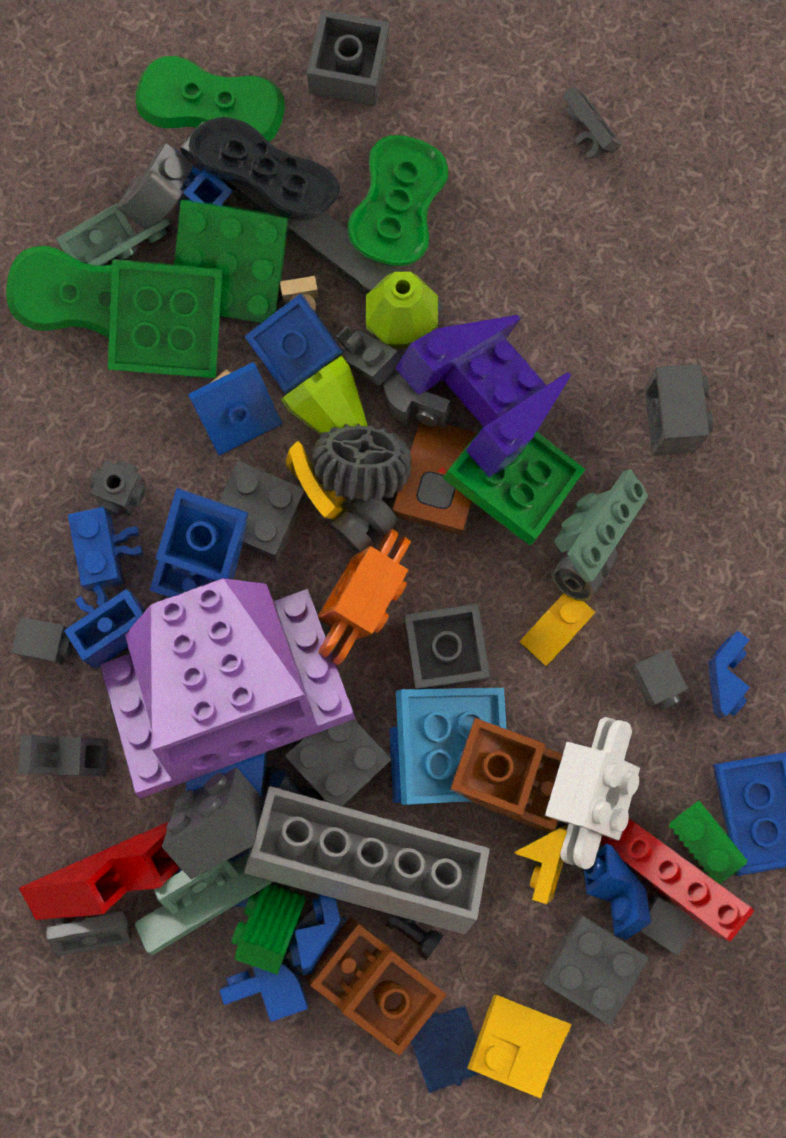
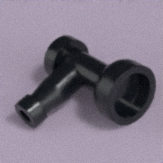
M274 766L266 770L265 777L269 781L268 787L272 786L323 801L322 796L312 788L302 790L290 780L289 774L284 770H279Z
M392 915L386 926L391 930L395 927L418 945V955L427 960L444 935L434 929L426 932L415 924L416 921Z

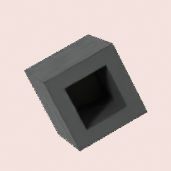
M20 616L11 653L20 657L62 665L64 657H70L73 644L64 632L67 629L64 625Z
M669 649L630 667L648 707L658 703L662 710L681 701L678 694L688 690Z
M652 896L648 901L651 924L639 932L670 953L678 956L698 923L659 897Z

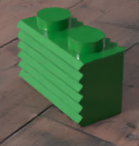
M700 801L694 803L670 822L669 828L674 829L675 835H679V841H684V847H689V853H693L694 859L699 860V866H704L703 872H709V877L718 884L724 882L746 865L747 859Z
M269 884L264 887L258 895H251L244 910V915L249 916L247 923L239 921L231 944L237 945L234 959L278 975L299 921L306 897L298 895L297 892L291 893L289 889L277 888L275 884Z

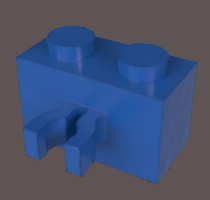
M105 507L68 514L81 586L91 592L94 591L92 588L98 584L103 589L125 584L119 556L144 555L143 548L141 546L128 548L126 545L117 547V545L126 543L130 537L140 536L139 528L137 526L129 527L115 535L111 514Z
M99 584L92 589L98 597L96 603L99 607L97 609L92 605H88L81 596L75 599L80 609L88 615L64 630L82 661L94 669L99 668L102 663L108 662L128 648L125 634L146 611L139 599L128 589H125L108 601V596Z

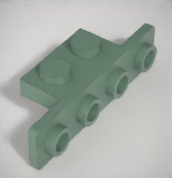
M115 203L55 239L63 252L87 264L105 266V262L116 256L118 260H124L137 252L135 245L146 238L149 243L160 239L167 234L165 227L170 225L171 222L168 217H164L156 225L135 234L125 215L116 208L118 204Z
M631 469L623 471L611 490L597 495L592 492L583 496L577 502V508L572 516L562 523V530L554 540L561 553L568 551V558L585 582L595 579L648 498L643 484L636 478Z
M249 854L234 863L228 859L193 879H190L183 871L176 872L160 888L154 889L158 900L163 906L135 923L136 929L146 951L150 955H154L274 881L244 873Z

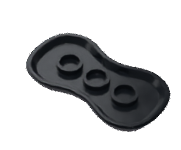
M227 117L211 119L199 126L189 140V150L197 164L204 171L216 177L238 182L260 194L276 211L288 218L302 221L313 219L326 211L339 195V182L327 168L314 161L281 151L269 143L255 128L243 121Z

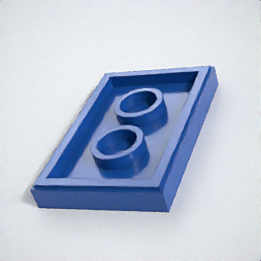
M786 752L713 764L727 836L747 859L746 865L735 872V876L786 868Z

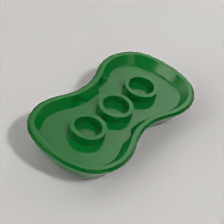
M164 56L152 61L140 77L135 99L136 108L140 116L156 127L168 129L182 127L197 128L201 122H207L219 117H227L249 124L268 142L278 132L285 110L284 96L280 88L270 80L259 76L224 77L215 75L181 56Z
M389 135L376 142L370 151V188L365 199L349 218L347 226L348 236L354 248L366 258L389 266H407L422 258L428 248L427 213L431 201L444 187L448 179V165L443 154L432 145L413 137Z
M35 246L25 249L17 255L9 270L6 285V298L9 310L17 321L34 330L51 331L67 327H81L96 331L109 339L112 265L99 266L87 264L50 246Z

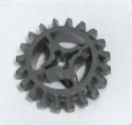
M359 423L357 426L350 427L345 424L342 429L332 427L330 432L321 433L320 439L316 440L315 447L313 448L311 466L317 481L320 484H324V490L335 491L336 497L345 495L349 496L350 501L354 498H361L364 502L368 498L381 501L383 496L393 497L395 492L402 491L404 484L407 483L411 472V450L406 448L405 441L398 440V434H388L386 428L375 429L373 425L364 427Z

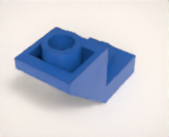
M740 631L730 634L708 661L713 713L719 718L727 716L729 713L732 716L736 715L747 702L744 694L750 687L727 669L728 666L734 669L747 654L743 648L749 639Z
M605 844L598 849L593 866L589 869H583L586 894L610 902L614 936L627 940L651 924L647 893L644 886L611 845Z
M318 894L319 898L312 899L316 922L324 920V924L295 930L297 942L289 943L293 965H301L303 975L312 973L340 929V917L335 898Z

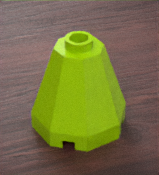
M393 272L388 274L366 294V329L372 335L374 333L381 342L393 349H407L411 343L438 328V295L412 272Z
M342 355L280 399L290 413L320 435L321 433L330 432L332 427L342 429L345 424L350 427L357 426L358 423L364 427L368 426L351 369Z

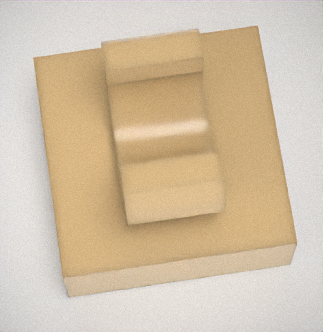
M315 276L280 282L284 304L290 302L299 294H303L316 312L314 299L318 298V289Z

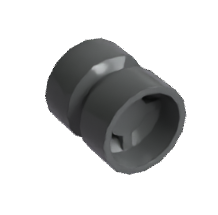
M356 498L351 503L353 510L351 512L343 511L330 526L338 537L358 554L370 546L374 548L378 544L377 536H385L399 522V519L382 500L377 501L374 498H368L364 502L361 498Z
M614 548L593 581H584L568 558V555L563 557L553 570L552 580L557 588L568 597L583 602L590 601L602 585L603 579L618 560L617 551Z

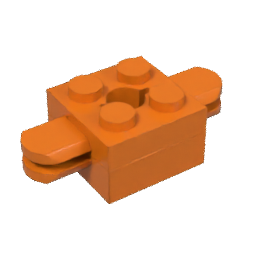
M390 529L385 534L377 549L370 546L351 557L318 614L319 620L331 627L318 654L326 658L335 648L343 634L332 655L331 662L336 665H340L344 661L355 640L365 636L368 637L373 632H380L389 617V614L385 612L391 600H398L407 585V582L403 579L408 569L399 563L408 549L411 540L403 536L397 542L390 555L387 556L398 537V532L394 529Z

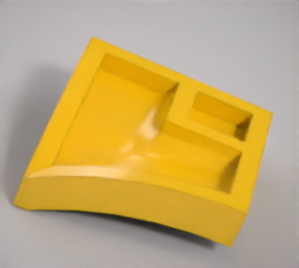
M297 441L288 451L286 467L300 481L306 494L318 511L325 518L335 520L343 511H348L343 505L346 499L344 496L336 497L335 491L324 490V484H320L316 479L303 445Z
M494 995L467 1069L541 1099L556 1057L572 1024L499 995Z

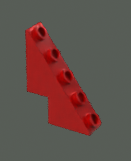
M628 819V824L622 831L620 840L603 835L601 837L600 844L602 846L605 844L611 845L630 870L670 904L681 908L714 937L731 942L755 911L631 819Z
M170 821L21 886L19 890L35 920L104 914L127 891L160 888L180 869L176 862L162 848L167 825Z

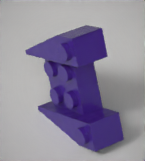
M518 315L435 329L411 343L395 368L418 395L444 380L483 425V428L466 451L489 478L512 463L527 446L571 377L567 372L546 385L507 341L508 336L521 319Z

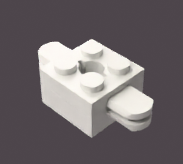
M609 717L600 719L591 748L570 742L566 743L545 815L569 824L560 852L562 860L567 864L589 869L595 862L602 835L620 840L621 833L628 824V809L632 795L638 789V774L640 771L639 767L624 760L632 734V729L628 722L616 721Z

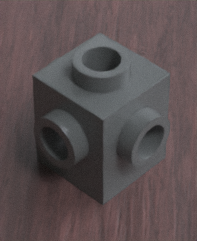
M105 460L102 469H96L91 478L90 488L92 489L91 495L99 502V508L105 507L109 513L118 515L120 511L131 515L134 507H138L141 504L146 487L144 486V480L137 473L138 468L122 460H118L116 464ZM115 480H120V486L116 489H112Z

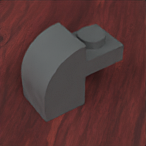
M167 143L161 145L144 174L132 180L116 208L144 229L156 225L167 215L183 193L180 189L194 164Z
M396 369L384 380L387 408L397 423L408 428L412 418L416 417L419 422L427 426L433 427L438 425L443 428L447 427L451 419L450 400L426 391L418 395Z
M21 735L18 773L106 777L108 739Z

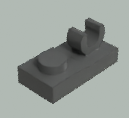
M572 86L562 95L568 103V106L565 108L568 115L576 124L582 122L590 130V132L580 133L575 140L577 144L582 145L592 139L593 148L586 153L587 158H597L603 149L613 153L622 146L621 142L582 90Z
M345 326L336 335L338 341L343 345L341 349L344 353L341 355L349 367L377 385H380L395 370L402 358L397 350L360 330L352 334L350 329Z
M106 911L104 914L90 918L78 916L72 923L65 924L64 918H55L56 926L47 927V941L56 956L132 942L130 925L123 911Z

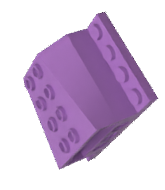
M223 578L151 604L125 634L130 654L101 664L134 790L139 799L355 719L336 664L331 662L333 658L332 653L326 658L318 654L326 637L308 589L273 601L268 586L265 583Z

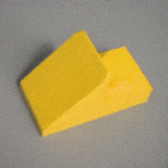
M563 593L519 642L542 664L547 666L596 612L585 602L570 598Z
M564 825L514 852V854L542 863L541 866L536 865L531 877L530 887L535 889L532 900L548 904L554 899L564 862L560 852L568 825Z

